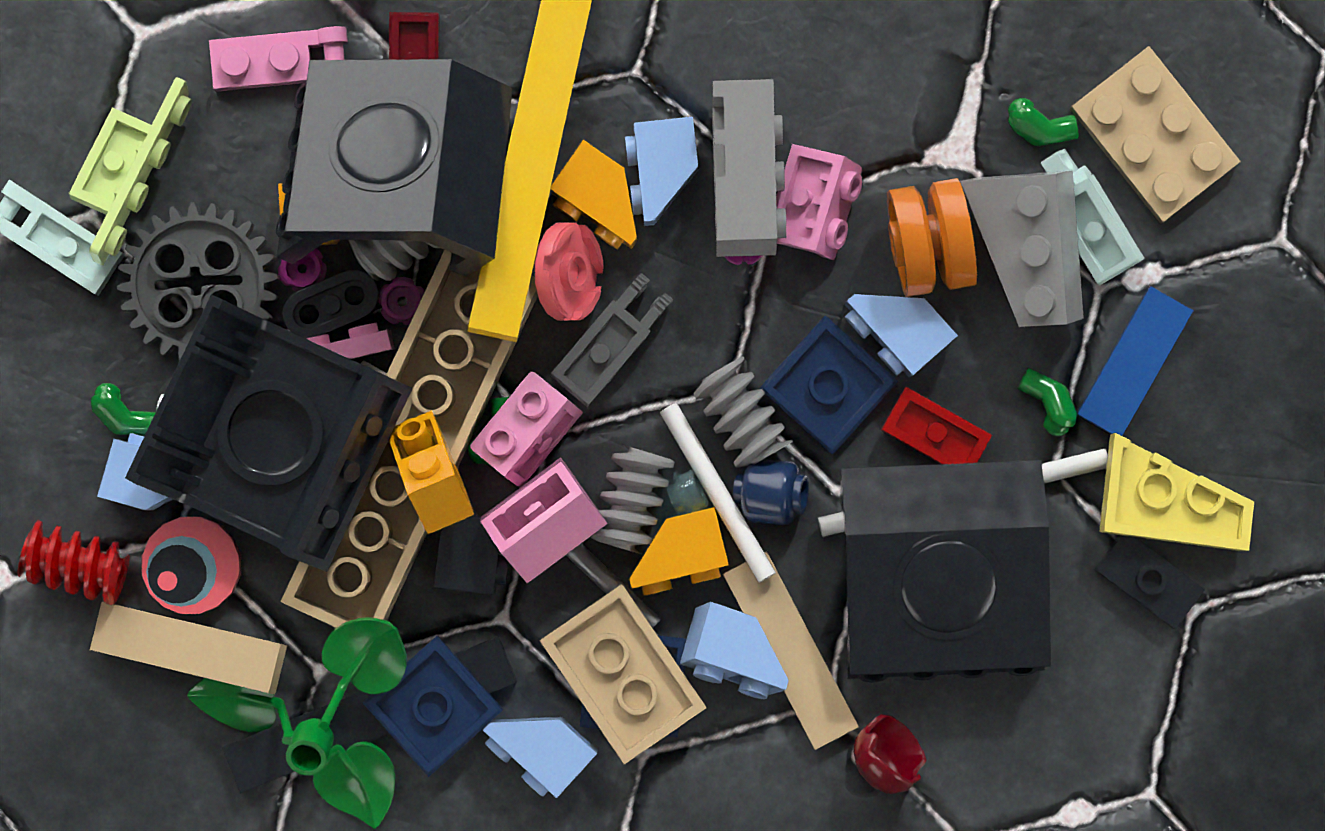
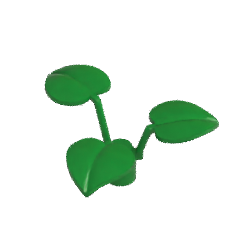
M358 618L341 624L330 633L322 650V663L328 671L342 676V679L321 720L313 718L302 721L297 725L295 731L292 729L284 700L274 697L275 694L204 677L191 687L187 697L199 709L212 718L238 730L260 732L269 729L274 725L278 712L284 733L282 743L289 745L286 752V761L290 768L302 775H313V782L317 792L333 807L359 818L373 829L380 825L389 810L395 791V770L391 759L381 748L369 742H357L346 751L339 744L332 747L334 736L329 725L350 682L364 693L380 694L390 691L401 681L407 666V655L399 631L392 623L378 618Z

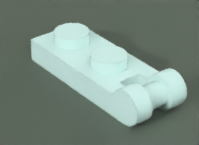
M9 180L1 191L5 196L0 202V233L99 296L125 254L121 251L116 256L109 254L103 266L93 262L89 249L96 235ZM21 206L31 211V213L20 228L11 221Z

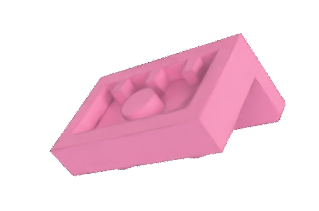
M792 144L784 169L785 189L784 191H778L776 196L777 208L786 209V238H777V244L813 252L823 258L834 260L838 249L844 245L847 238L848 224L846 221L852 202L858 198L862 188V167L842 155Z
M530 372L474 439L470 447L499 473L520 488L533 475L583 412L535 372Z

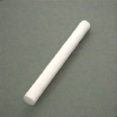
M677 403L668 406L660 412L662 418L759 583L770 578L776 573L681 409Z

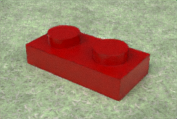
M904 387L881 428V431L939 464L977 463L992 437L990 433L908 387Z

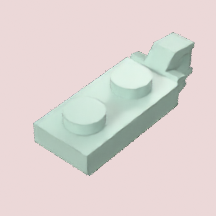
M1065 149L1054 153L1041 162L1046 172L1073 171L1079 254L1099 286L1145 259L1094 174L1091 175V172L1085 165L1078 169Z

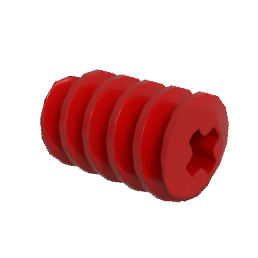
M37 520L25 539L17 572L18 577H21L26 570L27 581L34 585L39 583L45 576L46 586L52 590L57 589L64 581L65 591L71 595L78 593L83 586L84 596L89 600L96 599L103 590L104 603L112 606L116 603L123 588L130 556L128 554L125 558L120 557L119 542L116 541L112 543L106 553L101 552L100 537L94 536L87 548L82 547L80 531H75L68 542H63L62 526L58 525L49 537L43 536V521Z

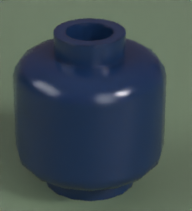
M763 459L756 464H749L744 475L737 474L734 481L735 504H741L744 516L753 523L789 525L795 520L797 514L802 515L805 513L808 503V477L801 475L798 466L791 461Z

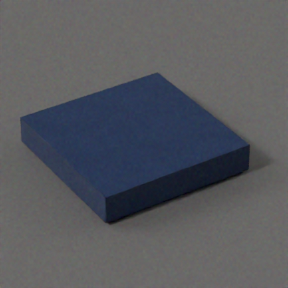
M824 316L759 389H762L772 402L832 455L896 385L898 380L827 316Z
M438 635L407 662L405 673L396 687L388 692L371 694L362 702L428 777L504 710Z

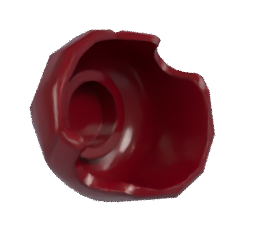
M883 714L877 716L861 730L854 742L853 752L859 773L872 787L886 794H894L909 790L912 785L921 779L920 774L917 775V773L926 763L925 753L917 738L905 724L895 717Z

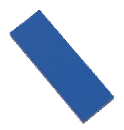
M1152 286L1148 287L1079 407L1077 416L1108 434L1117 433L1122 436L1194 310Z

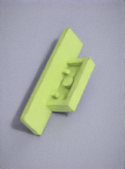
M178 77L175 78L152 125L112 107L69 192L72 200L106 215L89 249L93 262L102 266L109 254L116 256L120 251L127 234V229L123 228V225L131 211L137 213L142 207L149 190V186L145 182L153 167L160 169L171 145L166 140L174 124L181 126L190 111L192 99L188 98L189 92L186 81Z

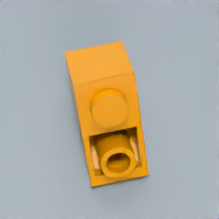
M583 140L551 185L550 192L557 197L553 206L576 222L583 215L596 224L597 228L593 233L613 248L618 250L623 243L632 249L637 242L624 167Z
M431 410L417 417L407 419L396 425L389 441L406 492L427 534L473 516L474 512L463 481L433 411Z
M715 507L667 518L629 578L631 588L642 586L643 594L649 595L673 589L670 579L690 575L692 584L721 577L719 568L728 566V560Z

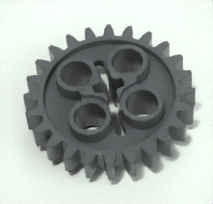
M190 202L188 215L183 217L176 207L171 206L169 210L170 222L165 223L162 219L153 215L151 219L155 231L152 234L139 228L136 230L137 235L143 241L141 247L126 245L125 250L135 259L133 264L119 265L118 269L131 275L129 282L117 285V290L130 293L132 299L121 305V309L126 312L137 311L139 314L129 325L132 329L138 330L146 326L149 328L143 339L145 344L151 345L160 338L163 339L160 354L168 356L178 346L179 360L181 359L211 295L218 297L223 293H233L237 300V307L265 320H272L273 316L263 309L264 302L279 301L277 295L267 291V285L280 281V276L266 272L265 267L271 265L277 259L273 254L260 255L259 251L268 242L264 236L249 239L255 226L252 222L248 220L238 228L235 227L237 212L230 210L221 220L219 219L218 206L211 203L205 216H202L198 205L195 202ZM230 244L234 252V259L231 265L222 270L214 269L210 261L211 252L218 245ZM173 247L180 248L184 253V264L177 272L166 273L161 264L164 252ZM197 271H200L201 275L209 279L241 276L243 279L239 285H205L201 289V295H198L197 291L189 287H177L167 290H157L155 287L159 281H193L197 277ZM182 296L187 302V314L179 322H169L164 313L165 305L172 297Z

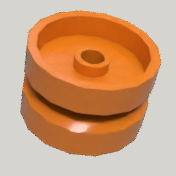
M958 178L933 182L928 191L929 215L926 213L920 192L914 186L889 190L887 192L890 245L905 297L929 294L933 291L936 284L935 261H937L943 283L950 290L975 286L977 284V266L974 239L965 195Z

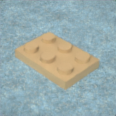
M1150 46L1070 107L1075 117L1160 224L1241 162Z
M623 584L540 640L623 764H626L707 708Z

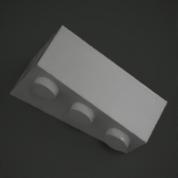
M773 79L713 81L712 132L716 257L776 255L777 238H786V209L777 208L776 191H784L785 176L784 161L775 162V145H783L782 115H774Z
M1073 171L978 177L960 181L1018 326L1063 325L1083 319Z

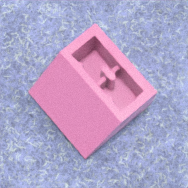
M561 457L482 515L480 521L501 554L526 583L530 582L608 524Z

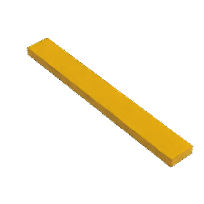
M541 0L505 160L495 259L481 267L467 332L517 342L592 0Z

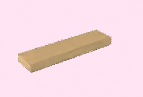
M765 551L766 557L776 572L770 578L759 583L747 562L723 573V576L742 612L756 617L789 680L784 692L812 746L816 750L859 726L770 556Z
M102 602L90 650L275 694L287 645L115 604L111 606Z

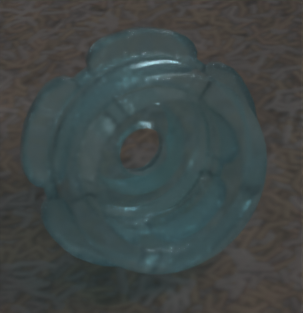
M690 470L681 475L678 471H675L672 476L675 482L667 487L669 498L678 513L685 510L688 514L708 506L706 493L694 471Z

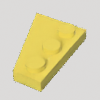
M1117 433L1110 434L1099 532L1235 551H1249L1254 501L1202 475L1197 476L1171 463V460L1131 443V440Z

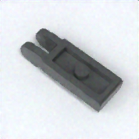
M642 273L616 302L614 300L611 301L550 374V377L587 408L651 333L649 329L673 301L670 296L664 293L651 304L649 311L640 322L626 311L627 307L642 295L650 281Z

